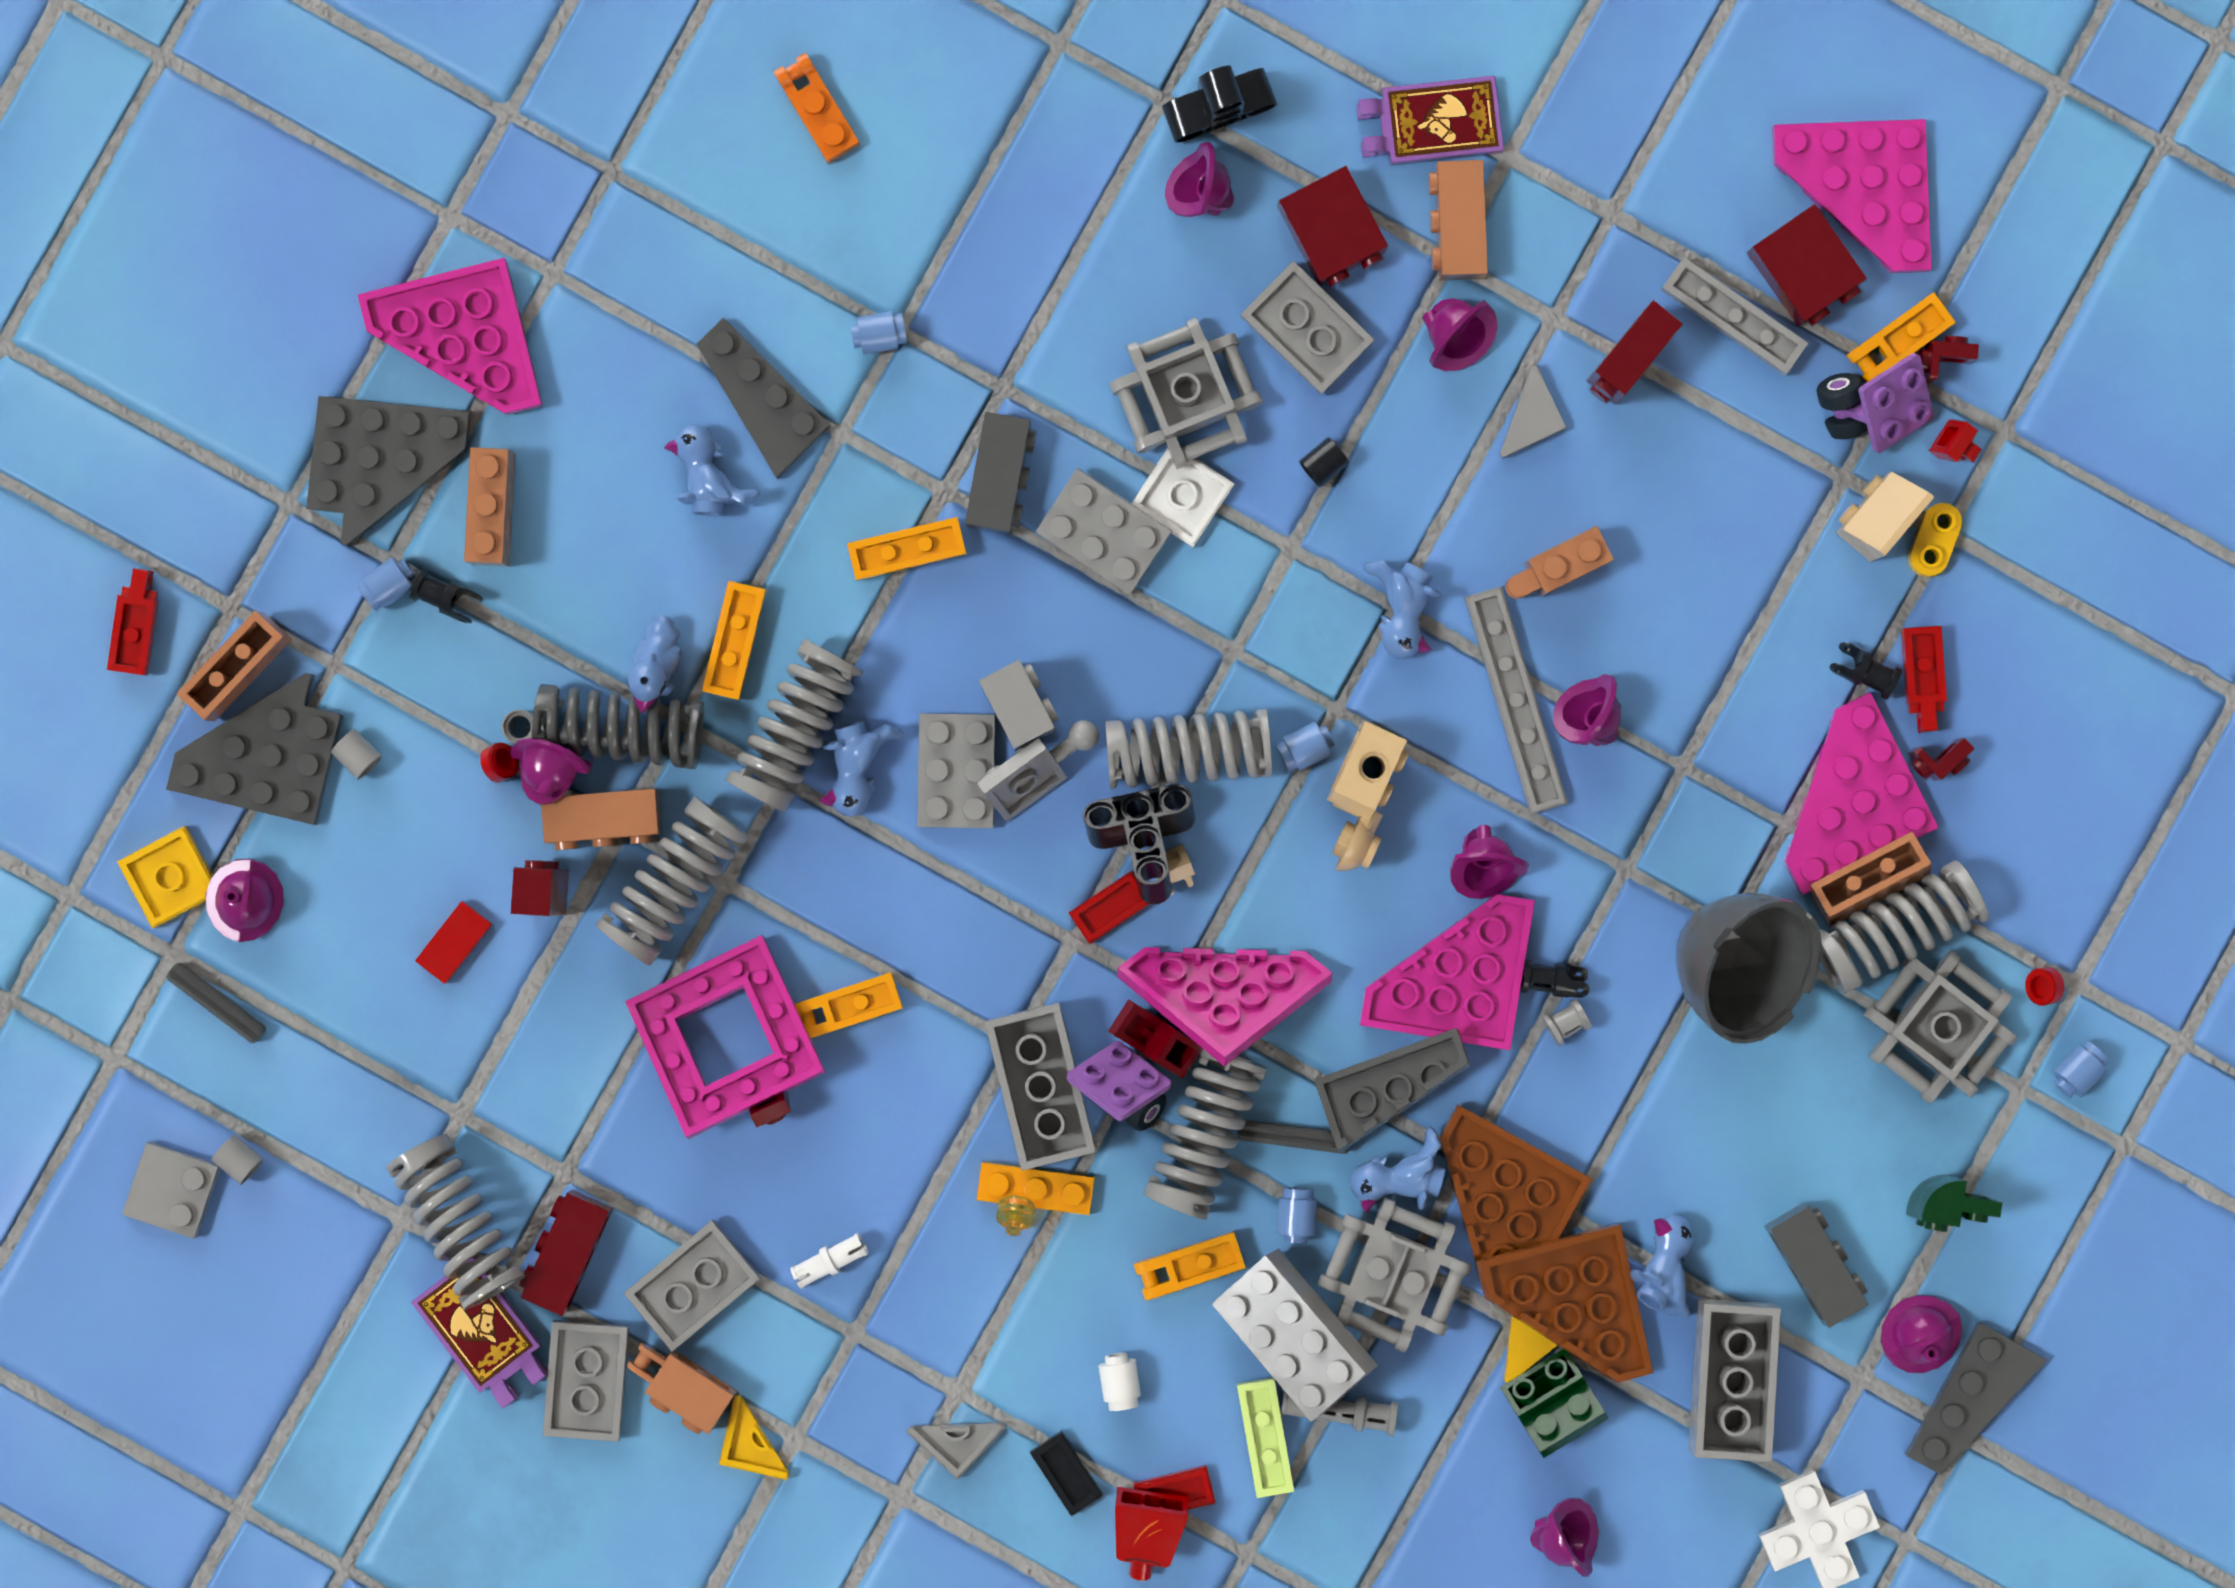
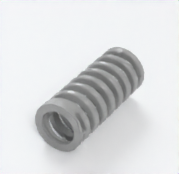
M803 639L797 654L814 670L798 664H790L787 668L788 675L806 689L789 682H780L777 686V691L795 706L776 699H771L767 703L768 710L789 726L767 717H761L757 721L758 727L778 743L758 735H750L747 739L748 745L770 762L748 753H740L737 759L739 764L744 767L743 770L738 772L731 771L725 779L735 787L784 813L794 798V792L780 779L799 784L804 780L802 771L789 761L804 766H810L814 762L813 755L799 743L813 748H820L824 744L822 736L807 724L826 731L834 726L833 720L816 706L835 713L841 712L844 708L842 701L824 687L844 695H849L854 690L853 685L849 681L853 676L859 677L863 674L862 670L806 639ZM830 667L835 668V669H837V670H840V671H841L840 673H841L842 675L838 674L837 672H835V671H834L833 669H831ZM753 773L764 782L750 777V775Z
M1267 709L1256 710L1253 719L1248 720L1243 711H1236L1232 716L1231 733L1227 718L1221 712L1215 713L1212 717L1211 733L1209 732L1205 716L1202 714L1194 715L1190 735L1185 718L1181 715H1176L1171 723L1170 739L1165 720L1161 717H1155L1151 724L1150 742L1145 722L1140 718H1136L1131 724L1130 747L1122 721H1105L1110 789H1115L1118 785V780L1124 778L1130 788L1138 785L1140 755L1148 785L1155 786L1159 782L1160 755L1162 756L1166 780L1171 785L1178 783L1181 753L1187 780L1190 783H1196L1200 777L1201 750L1207 778L1210 781H1217L1220 776L1221 746L1227 776L1231 780H1236L1240 775L1241 743L1249 777H1272ZM1120 757H1121V763H1122V768H1123L1122 770L1119 769Z
M696 796L684 809V813L709 838L677 821L672 825V831L696 854L669 838H662L659 842L660 847L685 871L656 854H650L647 857V863L672 887L643 870H638L634 874L635 879L661 904L634 888L626 886L622 890V895L648 920L635 914L618 902H614L610 905V911L632 933L630 931L626 933L611 924L613 918L606 913L596 923V926L611 940L649 966H651L661 952L660 945L655 938L669 941L673 937V930L667 921L675 925L683 924L686 915L680 906L693 909L698 905V898L691 889L698 892H708L711 883L704 873L711 876H720L723 872V866L715 856L724 860H732L735 857V850L726 838L732 840V843L739 849L749 838L747 834Z
M1955 860L1943 866L1939 877L1934 874L1925 875L1921 881V886L1915 883L1906 885L1903 890V896L1895 892L1888 894L1885 899V905L1880 902L1870 903L1867 908V914L1862 911L1853 912L1849 917V924L1843 920L1835 921L1832 924L1831 933L1819 930L1822 943L1821 964L1841 994L1844 995L1850 990L1860 987L1863 983L1859 972L1853 964L1845 938L1859 955L1869 976L1877 978L1881 975V970L1867 945L1863 929L1876 944L1886 965L1890 969L1898 967V958L1885 936L1881 920L1893 933L1905 957L1909 960L1916 958L1917 951L1903 927L1899 910L1912 925L1923 948L1928 951L1934 949L1935 941L1921 918L1917 901L1929 914L1939 936L1944 941L1952 940V929L1938 906L1935 891L1946 903L1955 923L1961 931H1969L1971 929L1970 920L1974 918L1983 923L1988 921L1989 916L1984 900L1973 879L1960 862ZM1958 896L1961 897L1968 911L1965 912L1963 906L1957 899Z
M1202 1048L1198 1063L1207 1066L1208 1062L1232 1076L1201 1067L1194 1068L1192 1074L1195 1079L1224 1095L1194 1086L1186 1087L1185 1095L1217 1114L1187 1105H1180L1177 1113L1179 1116L1210 1133L1179 1124H1172L1169 1131L1172 1135L1203 1152L1168 1142L1162 1146L1163 1153L1196 1171L1161 1161L1156 1162L1154 1165V1170L1157 1173L1175 1181L1190 1191L1160 1184L1161 1179L1151 1175L1143 1194L1169 1208L1207 1220L1211 1208L1206 1205H1211L1215 1200V1196L1206 1186L1217 1187L1223 1180L1222 1175L1213 1167L1225 1168L1230 1163V1157L1220 1148L1233 1149L1238 1144L1237 1137L1227 1129L1241 1130L1244 1128L1246 1121L1235 1110L1249 1111L1253 1107L1252 1099L1242 1091H1258L1261 1087L1259 1080L1263 1081L1268 1069L1240 1056H1237L1226 1066H1223Z
M443 1134L403 1153L390 1162L386 1169L392 1178L396 1177L395 1186L398 1189L409 1190L404 1197V1202L408 1207L418 1208L414 1214L416 1224L421 1226L429 1225L424 1232V1239L428 1243H439L434 1249V1257L439 1261H448L443 1268L445 1277L449 1279L459 1278L453 1286V1292L455 1295L460 1296L458 1300L463 1310H467L507 1290L523 1279L525 1275L516 1259H513L506 1263L508 1269L492 1276L489 1274L486 1278L475 1281L491 1268L510 1257L512 1251L509 1247L505 1246L486 1256L466 1263L477 1253L502 1237L501 1231L494 1229L470 1241L456 1245L473 1231L491 1221L492 1215L489 1211H484L468 1220L445 1228L459 1216L480 1204L482 1197L480 1194L475 1193L457 1203L436 1210L451 1197L472 1185L473 1180L468 1175L441 1188L425 1193L440 1180L463 1166L460 1158H454L437 1168L415 1175L418 1171L424 1170L427 1164L445 1153L448 1158L457 1153L448 1135Z

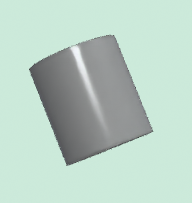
M524 710L509 712L502 721L504 737L512 743H516L521 739L532 738L533 713ZM520 717H526L531 725L529 734L524 738L516 737L513 732V724Z
M356 729L347 733L331 750V754L357 780L369 773L382 758V755Z
M234 1134L218 1149L211 1160L238 1184L242 1185L258 1169L264 1159Z

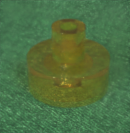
M1016 1195L1006 1196L998 1202L996 1220L1001 1226L1006 1228L1008 1235L1018 1236L1021 1230L1028 1229L1033 1225L1036 1207L1031 1200Z

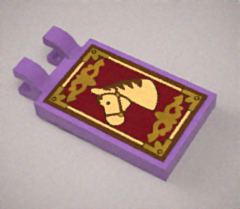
M1495 75L1385 87L1381 90L1382 99H1360L1356 105L1358 121L1380 117L1382 136L1363 137V141H1361L1362 158L1389 154L1390 165L1497 154L1504 151Z
M473 1256L466 1263L476 1260L477 1258ZM486 1272L475 1281L484 1279L489 1274ZM444 1276L411 1303L478 1392L481 1393L487 1387H490L493 1396L503 1409L520 1396L507 1381L514 1373L522 1368L532 1385L548 1375V1369L534 1353L542 1344L503 1292L475 1307L463 1310L458 1300L460 1296L455 1295L453 1292V1286L459 1278L449 1279Z

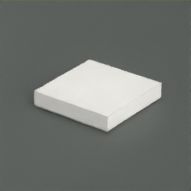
M1167 448L1132 504L1171 529L1172 535L1193 548L1233 488L1234 483L1196 458L1187 461V466L1176 469Z

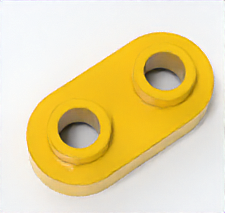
M1935 504L1929 507L1921 518L1908 554L1909 566L1919 576H1935L1941 573L1948 564L1962 526L1961 515L1951 504ZM1940 515L1946 516L1949 520V525L1946 529L1939 527L1937 523ZM1927 550L1934 552L1936 556L1933 564L1927 563L1924 559V554Z

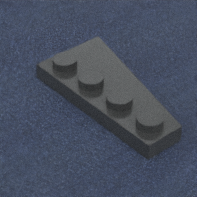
M724 318L696 344L775 477L778 479L831 425Z
M1454 1028L1314 1079L1337 1150L1340 1153L1471 1066L1459 1030Z
M1977 1321L1909 1444L1905 1455L1941 1475L2047 1360Z

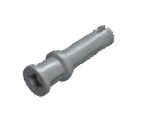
M1284 1391L1281 1415L1307 1418ZM1366 1397L1356 1398V1402L1339 1400L1316 1420L1352 1424V1428L1360 1432L1364 1428L1386 1431L1388 1436L1394 1437L1398 1402L1392 1401L1390 1405L1367 1402Z

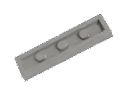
M1685 257L1682 258L1661 288V291L1784 376L1788 374L1808 345V342Z

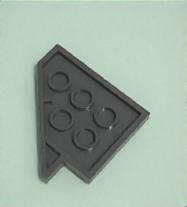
M318 396L306 509L344 513L341 545L350 546L468 450L471 413L468 411Z
M304 673L175 752L166 790L317 825L333 759L331 750L337 743L343 715L307 706L314 675Z

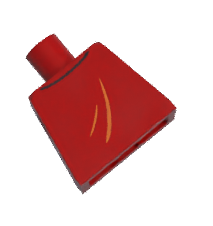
M1117 1487L1115 1502L1116 1558L1120 1561L1131 1562L1129 1569L1130 1577L1146 1581L1151 1578L1153 1566L1166 1568L1171 1565L1187 1522L1189 1497Z

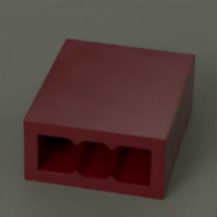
M1347 166L1278 201L1277 207L1319 286L1327 282L1330 287L1336 286L1350 277L1348 271L1360 265L1366 270L1384 260L1381 254L1386 252L1388 244Z
M1816 204L1761 240L1747 252L1797 326H1800L1807 320L1813 326L1830 314L1827 306L1838 299L1843 305L1862 292L1858 285L1867 279Z
M1653 300L1586 380L1592 385L1589 389L1590 392L1606 404L1609 400L1614 404L1618 403L1683 323Z

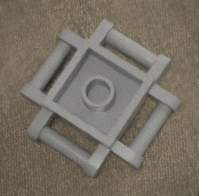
M1197 318L1186 321V326L1139 345L1137 341L1126 345L1136 371L1115 379L1109 385L1113 395H1118L1135 436L1136 440L1133 444L1138 454L1148 452L1166 443L1176 469L1187 466V461L1234 442L1236 445L1247 441L1237 414L1257 408L1264 401L1260 392H1255L1237 349L1239 341L1235 333H1230L1208 342ZM1191 339L1194 344L1148 363L1145 362L1144 358ZM1218 353L1224 354L1241 397L1232 400L1214 355ZM1141 384L1160 430L1149 433L1132 392L1134 387ZM1226 419L1229 429L1180 447L1178 437Z
M1952 949L1942 957L1934 971L1916 958L1913 960L1906 958L1902 963L1904 966L1902 971L1875 1006H1869L1863 1014L1866 1019L1886 1033L1873 1047L1868 1057L1877 1064L1883 1063L1920 1092L1919 1096L1928 1104L1935 1100L1948 1082L1952 1083L1966 1096L1972 1098L1978 1090L1976 1085L2006 1046L2011 1047L2018 1038L2000 1024L1997 1019L2011 1001L2012 995L2004 989L1998 990L1960 961L1961 956ZM1950 973L1954 974L1989 1001L1987 1009L1982 1008L1947 981L1948 975ZM1915 977H1920L1925 983L1916 991L1893 1023L1886 1015ZM1991 1032L1995 1037L1963 1077L1959 1074ZM1897 1042L1937 1072L1932 1080H1928L1891 1051Z
M1384 1197L1374 1223L1345 1214L1341 1223L1344 1229L1325 1274L1320 1275L1317 1285L1344 1295L1336 1317L1345 1327L1346 1325L1392 1343L1394 1344V1349L1405 1353L1416 1325L1438 1335H1445L1448 1328L1445 1322L1464 1275H1469L1472 1264L1445 1253L1455 1232L1456 1225L1446 1221L1443 1224L1401 1208L1395 1205L1396 1201ZM1390 1219L1437 1238L1434 1247L1385 1228L1387 1222ZM1358 1232H1361L1367 1236L1349 1281L1345 1283L1339 1279ZM1442 1265L1449 1268L1450 1272L1433 1314L1429 1317L1421 1312L1438 1269ZM1355 1302H1361L1403 1319L1400 1330L1353 1312Z

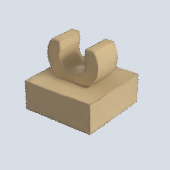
M1183 844L1165 851L1172 884L1184 879L1188 888L1192 887L1193 879L1191 876L1195 875V872Z

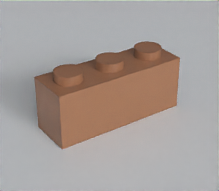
M1483 160L1438 161L1435 166V172L1428 174L1429 196L1436 195V210H1430L1431 233H1437L1438 248H1432L1431 250L1432 271H1439V281L1485 279L1488 274Z
M470 447L464 562L471 565L509 567L515 453L509 449Z
M255 610L176 694L203 720L215 722L292 641V638L268 615Z
M659 789L562 796V798L552 804L541 805L544 843H554L555 850L578 849L577 841L592 840L593 847L616 846L615 838L630 837L631 844L653 843V835L663 834Z
M1912 831L1810 884L1811 897L1830 928L1835 921H1844L1853 912L1867 909L1870 903L1880 902L1886 899L1888 894L1898 893L1906 885L1921 881L1925 875L1931 874L1932 863Z

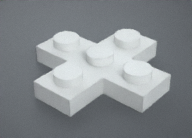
M1814 1470L1779 1483L1778 1486L1792 1520L1758 1534L1772 1569L1776 1572L1809 1558L1821 1588H1836L1860 1578L1845 1542L1880 1528L1866 1493L1861 1490L1829 1504Z

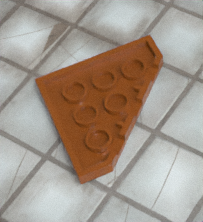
M1458 1104L1439 1136L1475 1264L1477 1260L1559 1239L1592 1179Z
M1612 1224L1476 1261L1483 1295L1486 1300L1607 1378L1620 1383L1653 1373L1635 1287L1629 1274L1631 1269L1621 1225Z

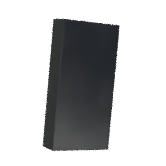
M1062 1430L1030 1450L1031 1456L1071 1516L1103 1496V1492Z

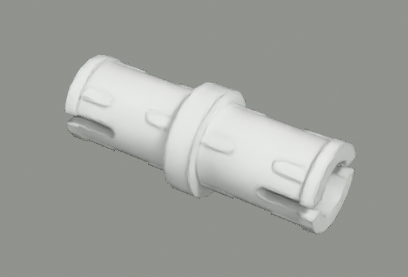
M856 1233L854 1236L831 1248L826 1245L819 1249V1254L796 1266L790 1267L794 1280H799L796 1282L799 1288L802 1289L828 1274L834 1276L840 1273L841 1267L863 1256H867L869 1252L865 1242L861 1243V1235Z

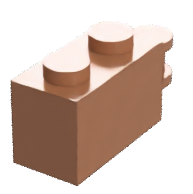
M1595 526L1527 560L1524 563L1527 569L1511 577L1506 582L1505 591L1513 599H1520L1538 590L1540 596H1544L1610 563L1614 559L1598 527Z
M641 1343L638 1347L640 1353L634 1361H629L627 1367L651 1383L645 1391L651 1397L649 1402L662 1412L669 1413L672 1410L683 1418L681 1423L689 1430L697 1434L704 1431L709 1435L737 1390L676 1350L672 1351L668 1357H665L652 1347ZM653 1360L662 1366L656 1375L647 1370Z

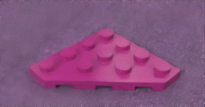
M1925 119L1777 124L1772 127L1773 165L1784 175L1787 174L1802 188V192L1840 223L1842 225L1841 228L1858 244L1866 247L1881 261L1880 264L1890 273L1929 272L1932 270Z
M505 258L358 294L366 331L506 415L543 406L508 263Z
M1871 692L1833 711L1829 723L1830 727L1824 745L1821 747L1812 774L1813 778L1796 822L1797 826L1790 847H1788L1784 858V863L1800 895L1811 891L1810 884L1912 831L1916 838H1919L1939 828Z
M1500 894L1492 896L1365 987L1359 1025L1427 1037L1457 1028L1463 1043L1510 1050L1535 900Z
M1144 947L1117 968V977L1223 1066H1226L1332 982L1333 974L1306 951H1290V955H1267V950L1236 949V954L1214 953V949L1183 948V953L1160 952V947Z

